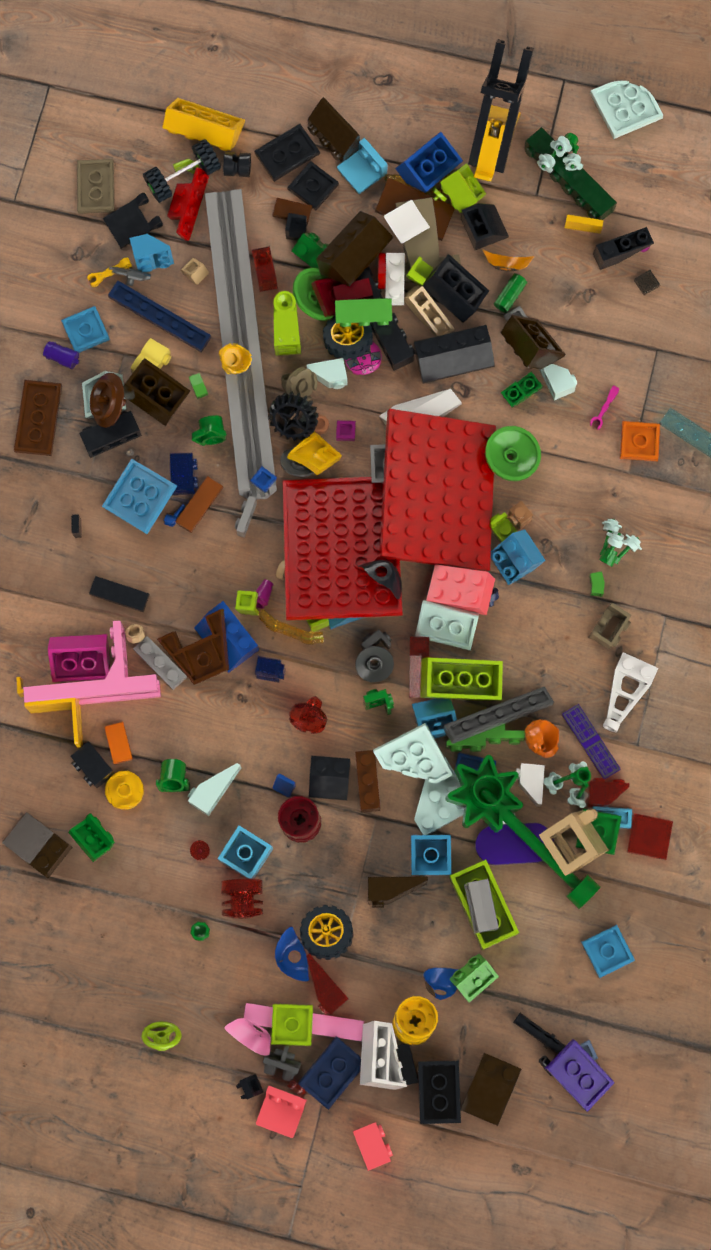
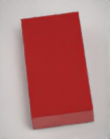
M379 253L378 289H385L386 254Z

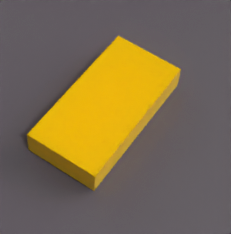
M567 215L566 229L601 234L603 220Z

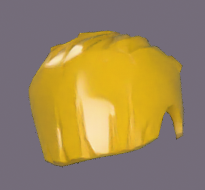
M229 343L219 350L222 368L227 374H240L245 372L251 365L252 355L250 352L236 343Z

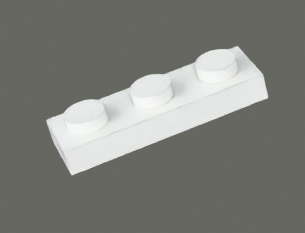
M386 253L385 298H392V305H404L405 253Z

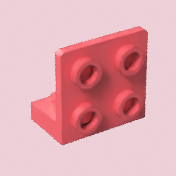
M268 1085L256 1125L293 1138L307 1100Z

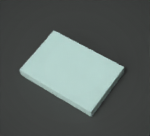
M423 600L415 637L471 651L479 613Z

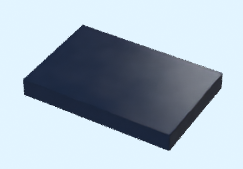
M336 1036L299 1080L298 1084L329 1110L361 1071V1057Z

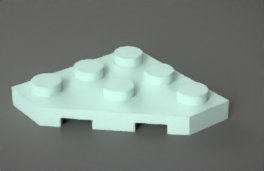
M426 723L373 750L383 769L398 771L404 775L422 778L435 784L453 775L449 764Z
M451 766L452 776L437 784L428 782V780L424 782L414 818L422 835H429L464 814V807L445 800V797L450 792L461 787Z

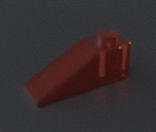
M410 637L409 698H421L422 659L429 657V637Z
M308 954L306 957L317 1000L320 1002L318 1007L325 1015L327 1013L333 1015L349 998L316 960Z

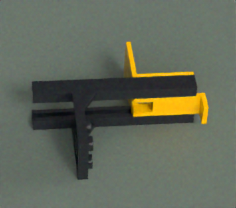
M500 39L496 42L490 71L481 88L480 93L484 94L468 162V165L476 166L474 178L490 182L493 179L494 171L504 173L515 127L521 114L519 109L534 48L528 46L526 49H523L515 83L500 80L498 75L506 45L505 41ZM496 97L502 98L504 102L511 103L510 108L505 109L491 105L492 100Z

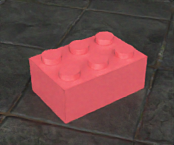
M435 565L426 601L487 615L495 578L486 571Z

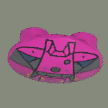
M374 342L370 345V350L364 353L365 355L358 356L354 360L352 358L345 360L347 367L353 374H370L380 367L382 354Z

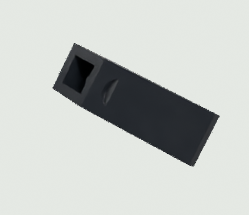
M645 227L597 244L593 256L599 269L602 270L616 265L653 245L654 241L648 228Z

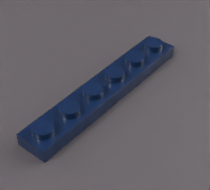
M120 281L116 282L108 294V297L201 353L211 339L210 334Z

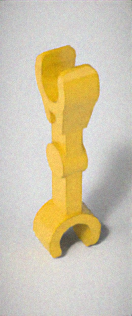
M126 257L113 267L130 269L132 264L129 258ZM107 268L103 272L89 274L87 279L96 278V281L90 285L97 287L105 278L113 276L115 273Z

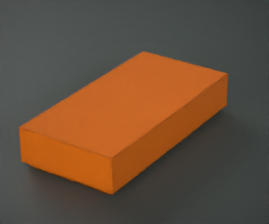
M124 722L105 726L113 764L133 760Z

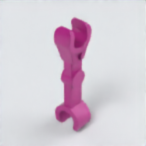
M612 386L600 414L591 419L590 426H592L594 421H598L600 425L597 430L601 429L603 425L601 418L607 412L609 404L616 398L619 392L618 387Z

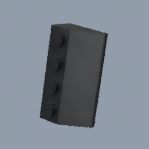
M487 325L414 342L415 357L423 384L495 367L492 343Z

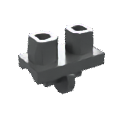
M286 1045L284 1051L276 1048L275 1053L270 1052V1055L264 1057V1073L274 1075L276 1069L280 1068L284 1070L282 1078L292 1082L295 1074H298L302 1062L294 1060L295 1054L289 1053L290 1046Z

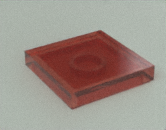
M634 813L627 853L666 860L673 821Z

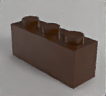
M373 750L356 751L361 813L380 811L375 754Z

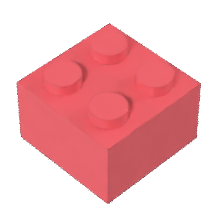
M376 1122L353 1131L368 1171L391 1162L390 1157L393 1154L389 1144L385 1145L382 1137H385V1133L381 1124L377 1126Z

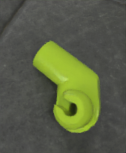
M185 159L173 164L174 170L177 172L195 161ZM197 164L187 171L194 174L196 168H200V166Z

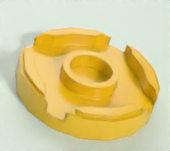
M119 771L113 774L105 785V796L108 802L121 810H128L137 806L144 795V785L141 779L130 771Z

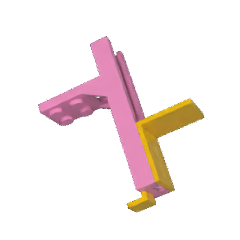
M113 621V627H110V636L114 643V646H111L114 663L106 679L24 687L23 679L16 677L17 694L20 697H24V706L31 714L72 710L74 744L78 749L83 746L80 705L161 697L160 682L157 680L156 674L128 677L125 628L121 621Z

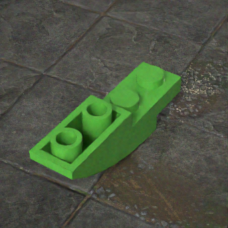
M505 724L454 744L448 740L446 748H449L452 752H460L462 749L480 752L481 749H485L486 741H489V744H501V741H509V744L517 745L524 741L525 731L505 730Z

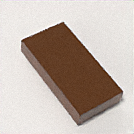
M277 198L272 215L273 217L285 220L288 219L289 213L307 216L308 225L313 207L312 205Z

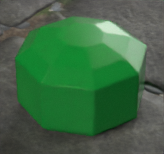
M196 922L192 925L190 934L195 940L204 941L209 937L210 928L205 922Z

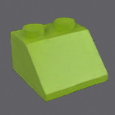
M467 163L440 181L443 192L449 195L452 200V206L460 213L461 210L472 206L486 195L477 178H474V174Z

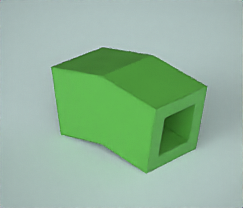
M200 373L190 376L189 380L197 399L207 396L208 392Z
M602 571L591 573L589 576L591 582L590 596L602 597L605 584Z

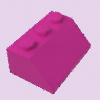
M107 634L50 637L48 656L52 682L106 679L110 671Z

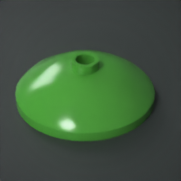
M308 268L301 271L294 279L293 296L296 303L305 314L314 319H332L333 316H324L311 285L316 280L327 279L328 277L321 275L318 268Z
M506 426L498 429L490 436L485 448V457L490 469L497 476L508 481H521L530 477L537 470L541 461V449L538 441L529 431L517 426ZM507 455H511L513 460H509Z

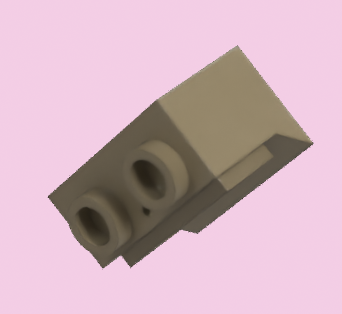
M611 603L588 638L595 640L607 649H610L612 646L616 647L621 639L619 637L621 631H626L631 623L629 621L631 614ZM615 615L621 620L609 640H607L601 634L612 616Z

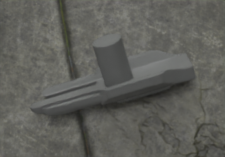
M109 267L113 273L125 275L127 277L126 285L133 286L134 280H150L151 274L135 269Z

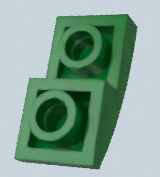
M531 371L521 380L515 381L501 394L513 408L543 388V385Z

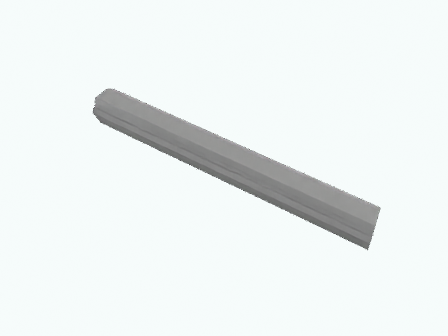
M242 190L205 193L222 348L229 343H236L247 349L252 355L251 365L245 372L240 374H227L225 372L239 495L246 499L249 496L255 497L256 500L268 499L277 491L276 481L266 493L250 482L261 466L273 475H275Z

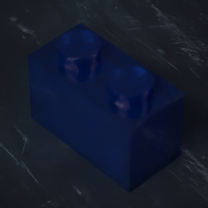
M193 453L170 454L171 482L177 485L172 495L195 494V488H198V477H195L194 470H198L197 458L194 459Z

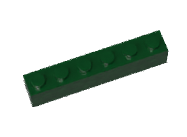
M541 127L525 141V152L529 157H533L538 161L540 154L551 155L554 148H551L550 143L555 140ZM567 152L562 157L555 155V165L552 167L553 171L549 173L551 179L556 183L558 182L562 186L563 191L567 195H571L575 199L576 204L587 211L590 218L604 220L615 210L617 202L583 168L573 171L566 170L563 158L567 157Z

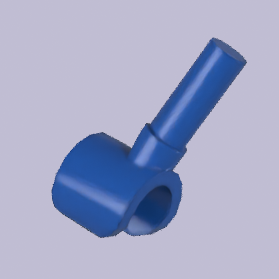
M182 504L173 516L166 514L164 524L170 527L175 526V521L186 506Z

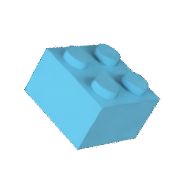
M238 826L217 859L253 882L272 852L273 847L243 827Z

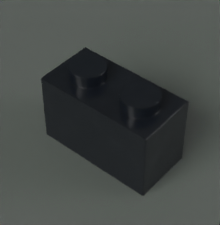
M89 741L71 755V758L74 760L71 764L78 772L82 770L86 776L83 778L90 787L93 784L96 788L100 787L115 774Z

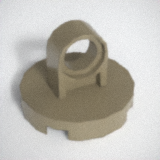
M300 367L292 373L284 374L281 377L282 387L286 389L285 392L288 395L292 391L294 395L300 392L301 397L307 396L308 402L312 398L310 396L312 391L317 389V376L308 368Z

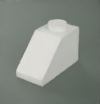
M521 763L520 769L516 768V772L519 774L517 778L519 780V787L537 807H541L545 765Z

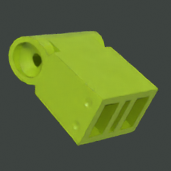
M281 291L276 294L273 302L275 355L301 354L296 300L289 291Z

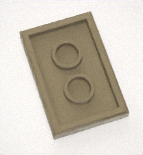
M77 160L78 214L114 212V160Z

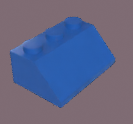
M440 132L395 169L407 184L425 193L463 162V160L443 133Z
M222 601L205 616L224 609L229 670L227 672L230 673L258 652L259 647L225 602ZM205 616L194 627L202 639L212 635Z

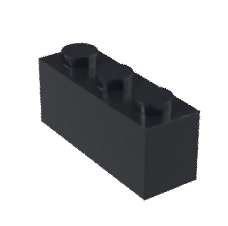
M131 411L121 412L118 420L110 427L88 426L79 433L90 458L142 436Z

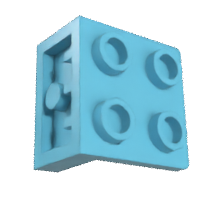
M363 138L359 141V150L338 165L337 170L355 191L361 194L387 174L388 164L371 144Z

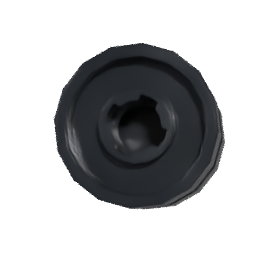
M225 152L224 176H235L238 174L239 177H250L251 153L236 155L235 152Z

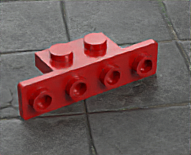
M196 168L192 183L177 184L167 217L171 220H180L176 233L185 241L190 240L209 179V175L201 168Z

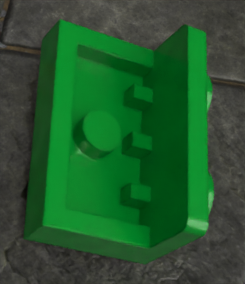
M303 233L292 249V252L311 268L319 269L316 258L325 250L328 244H323L319 241L320 237L315 233Z
M373 689L366 692V695L363 696L365 710L384 705L387 715L391 714L394 702L391 693L387 694L386 689L381 691Z
M91 813L68 832L92 862L110 851L115 843L113 836L108 831H105L99 819Z

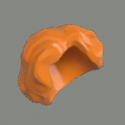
M543 719L532 721L526 726L524 730L526 734L525 741L529 749L538 756L540 755L544 758L553 757L559 749V729L551 722Z

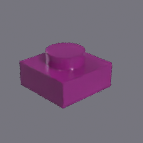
M337 420L336 441H355L356 421Z

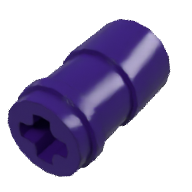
M49 341L43 351V356L46 359L58 362L69 369H73L80 361L78 360L79 352L60 346L56 342Z

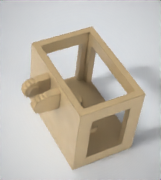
M591 808L586 811L582 810L571 813L539 834L565 876L578 871L609 851L591 823L598 816L596 809ZM570 828L573 829L586 849L577 855L574 854L562 833ZM552 839L555 840V842L563 852L564 856L568 860L569 864H567L566 860L564 859V857L562 856V854L560 853Z

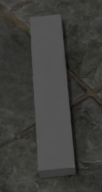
M544 686L445 724L443 729L451 743L454 744L552 706L554 701Z

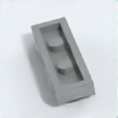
M148 636L133 648L172 690L187 678Z

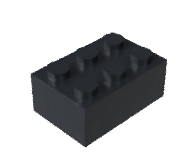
M459 1061L418 1062L420 1124L461 1123Z

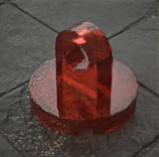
M313 696L307 703L295 704L289 712L290 723L301 732L311 731V734L322 732L328 720L326 714L320 709L322 700L317 696Z

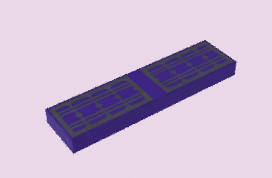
M579 704L562 714L603 780L621 770Z

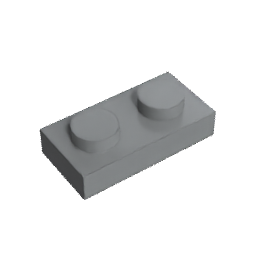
M249 496L248 500H244L242 504V516L237 518L235 523L238 536L245 538L257 505L255 497Z

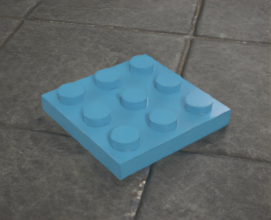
M131 459L102 507L148 534L177 485Z

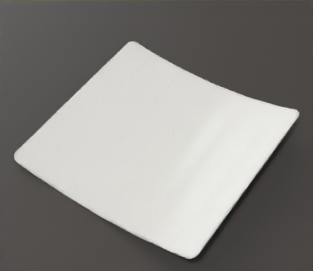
M413 200L384 215L390 228L401 243L430 228Z

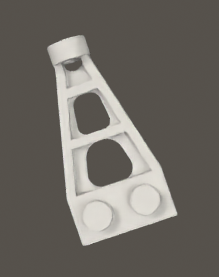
M624 652L622 653L614 671L607 718L603 724L605 729L615 733L618 731L621 722L651 686L658 670L657 667ZM625 676L639 682V687L632 694H628L621 689L622 679ZM617 696L629 700L628 705L623 711L616 709L614 706Z

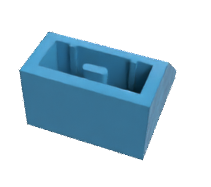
M149 234L130 238L136 266L139 271L147 273L153 269L168 268L174 264L169 245Z
M525 529L508 536L491 551L490 556L508 585L534 571L546 561Z
M431 699L412 704L417 727L426 723L434 739L447 736L443 729L444 725L457 720L451 699Z

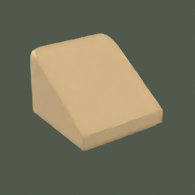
M194 258L181 269V272L196 285L209 274L205 265Z

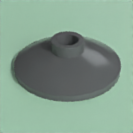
M294 448L287 449L282 453L280 464L287 473L297 477H306L314 473L304 465L287 458Z
M367 647L356 658V671L362 679L368 682H380L392 673L394 660L391 653L383 647ZM376 659L377 662L375 664H372L371 660Z

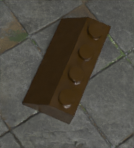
M360 211L316 258L320 274L350 287L389 244L393 236L375 216Z

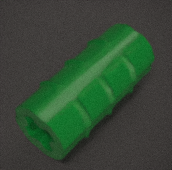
M514 273L500 295H498L494 306L501 312L508 313L526 286V279Z

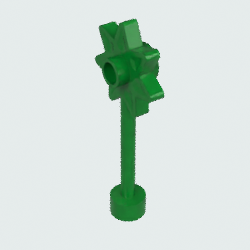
M491 755L484 757L477 770L463 764H459L454 771L461 787L450 792L445 797V800L464 807L462 821L464 828H469L480 819H483L494 832H499L503 827L504 821L571 888L566 897L578 909L594 896L600 889V886L588 874L581 880L574 873L565 876L547 847L512 813L519 811L523 807V803L509 791L519 776L518 772L497 773Z

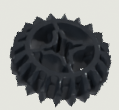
M292 391L289 395L285 392L282 396L279 395L273 400L268 410V420H271L270 426H275L274 432H280V437L285 435L287 440L292 437L293 441H296L298 438L302 441L315 431L319 413H316L317 407L312 406L313 400L308 402L307 396L301 397L300 392L294 395Z

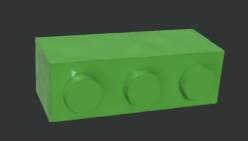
M392 298L335 300L336 323H340V327H349L351 323H359V326H370V322H377V325H389V321H392Z

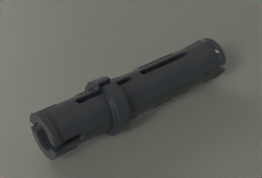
M521 1012L513 1022L544 1044L543 1047L551 1049L556 1054H559L566 1046L556 1039L553 1033L549 1034Z

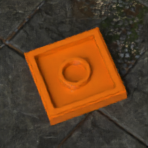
M622 421L620 459L658 462L660 424Z

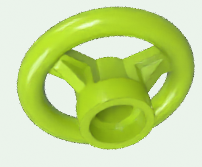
M159 1021L146 1026L142 1031L141 1037L144 1044L148 1047L164 1051L177 1045L181 1040L182 1034L175 1024ZM155 1028H166L165 1030L152 1031ZM172 1032H175V1038L172 1041H170V1034Z

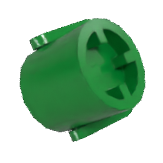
M217 415L201 418L198 421L199 430L192 433V441L202 446L222 443L226 440L227 435L224 430L223 419Z
M167 759L161 763L160 780H156V786L160 792L190 791V782L188 779H185L186 764L183 761Z

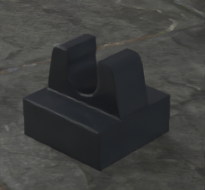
M256 1074L240 1080V1083L236 1085L237 1089L242 1087L245 1093L240 1096L241 1099L248 1100L264 1093Z

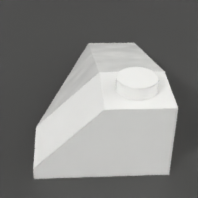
M451 389L394 405L390 409L444 417L460 406L462 402ZM386 411V412H384L383 414H381L379 417H380L381 420L384 422V424L387 426V411Z

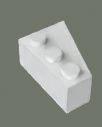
M372 1021L363 1024L360 1085L393 1090L407 1087L406 1080L403 1081L402 1063L401 1061L399 1062L396 1049L398 1047L392 1023Z

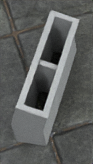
M488 879L464 884L474 934L497 930L498 923Z

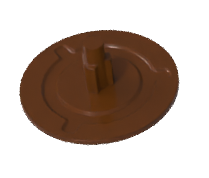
M114 373L104 374L95 383L90 395V410L96 423L101 427H110L118 420L122 408L126 404L122 381Z

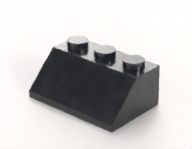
M449 254L446 255L422 285L428 293L463 323L476 312L490 291Z

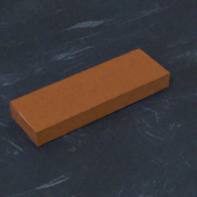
M207 476L175 521L176 524L192 533L222 491L223 486Z

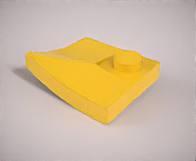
M313 432L308 438L306 437L287 456L288 459L304 465L316 475H319L340 461L342 457L337 450L316 432Z

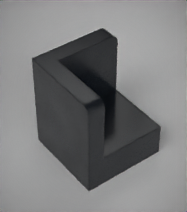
M289 213L285 228L286 239L298 241L302 234L306 233L307 216Z

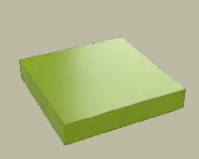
M273 1004L271 1045L311 1046L313 1005Z

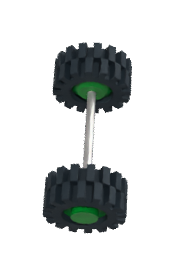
M206 139L192 146L197 161L164 179L163 174H161V171L156 166L143 173L144 180L158 203L172 196L167 181L195 165H201L202 170L207 175L221 168L216 153Z

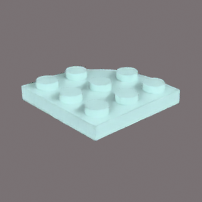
M614 81L595 88L590 92L613 139L663 119V113L655 98L641 85L637 86L629 83V81Z

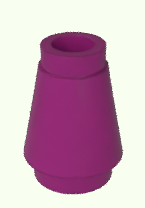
M264 579L255 590L258 593L256 607L259 609H264L268 605L274 586L269 580Z

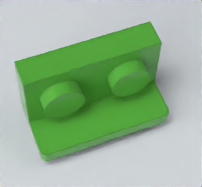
M477 954L470 958L464 967L455 971L449 980L468 1002H471L499 976L487 960L480 954Z

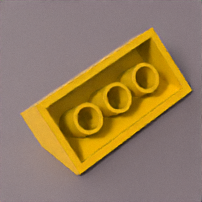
M177 98L166 108L162 128L172 134L184 135L185 138L190 140L202 141L206 139L210 145L217 146L220 150L228 151L236 145L245 119Z

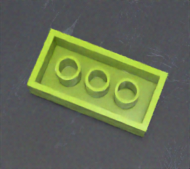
M424 658L421 662V698L481 701L502 700L503 661Z
M487 860L450 875L449 879L472 930L473 925L464 884L485 879L489 881L498 929L475 934L481 950H485L519 934Z

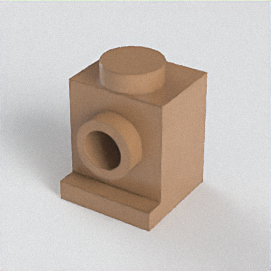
M522 501L509 509L507 519L517 531L529 524L533 518V514Z

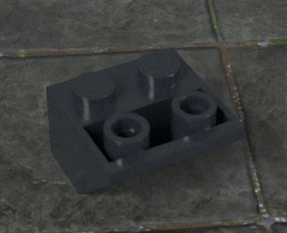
M478 203L461 210V221L474 250L509 238L495 205Z

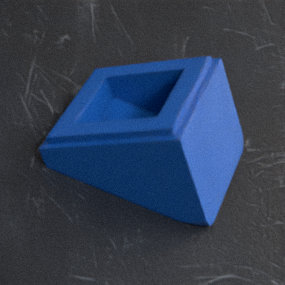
M282 774L277 775L273 785L275 791L288 798L296 787L294 781Z

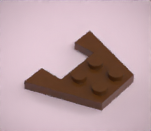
M224 609L205 616L212 635L182 648L176 631L157 639L194 685L229 670Z

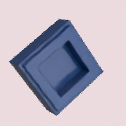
M261 466L250 482L266 493L277 480V477Z

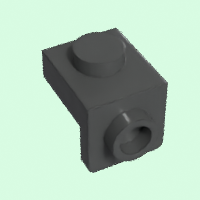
M378 630L373 635L370 633L363 638L361 648L364 650L367 647L376 646L382 642L389 650L392 639L386 632L382 633Z

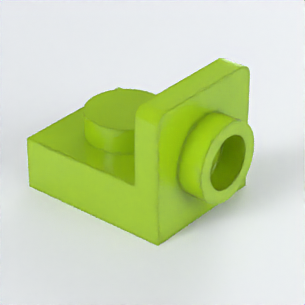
M505 512L501 515L499 513L490 520L492 532L500 542H503L512 533L518 532L507 519Z

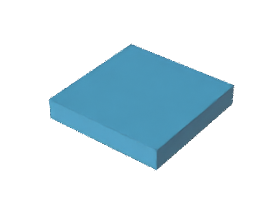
M95 306L61 320L73 349L79 353L110 340Z
M617 925L581 942L599 978L635 961Z

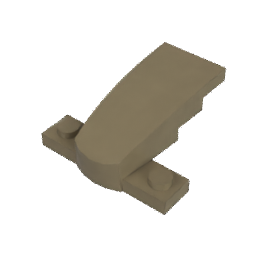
M432 197L413 200L430 228L403 243L407 263H405L404 283L413 282L406 275L419 256L425 263L433 267L432 272L445 258L439 257L437 226ZM408 201L396 203V208L407 203ZM459 254L452 255L451 257L461 265Z

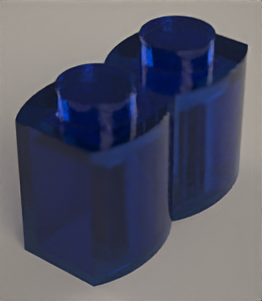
M258 656L255 669L256 679L280 683L281 679L284 680L286 668L285 664H282V660Z

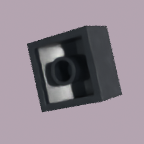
M311 756L309 798L347 801L351 760L348 758Z

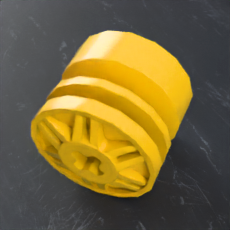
M412 996L405 999L399 1005L392 1020L396 1037L408 1045H419L426 1042L436 1028L438 1012L428 999L421 996ZM412 1019L418 1023L416 1027H414V1024H410Z

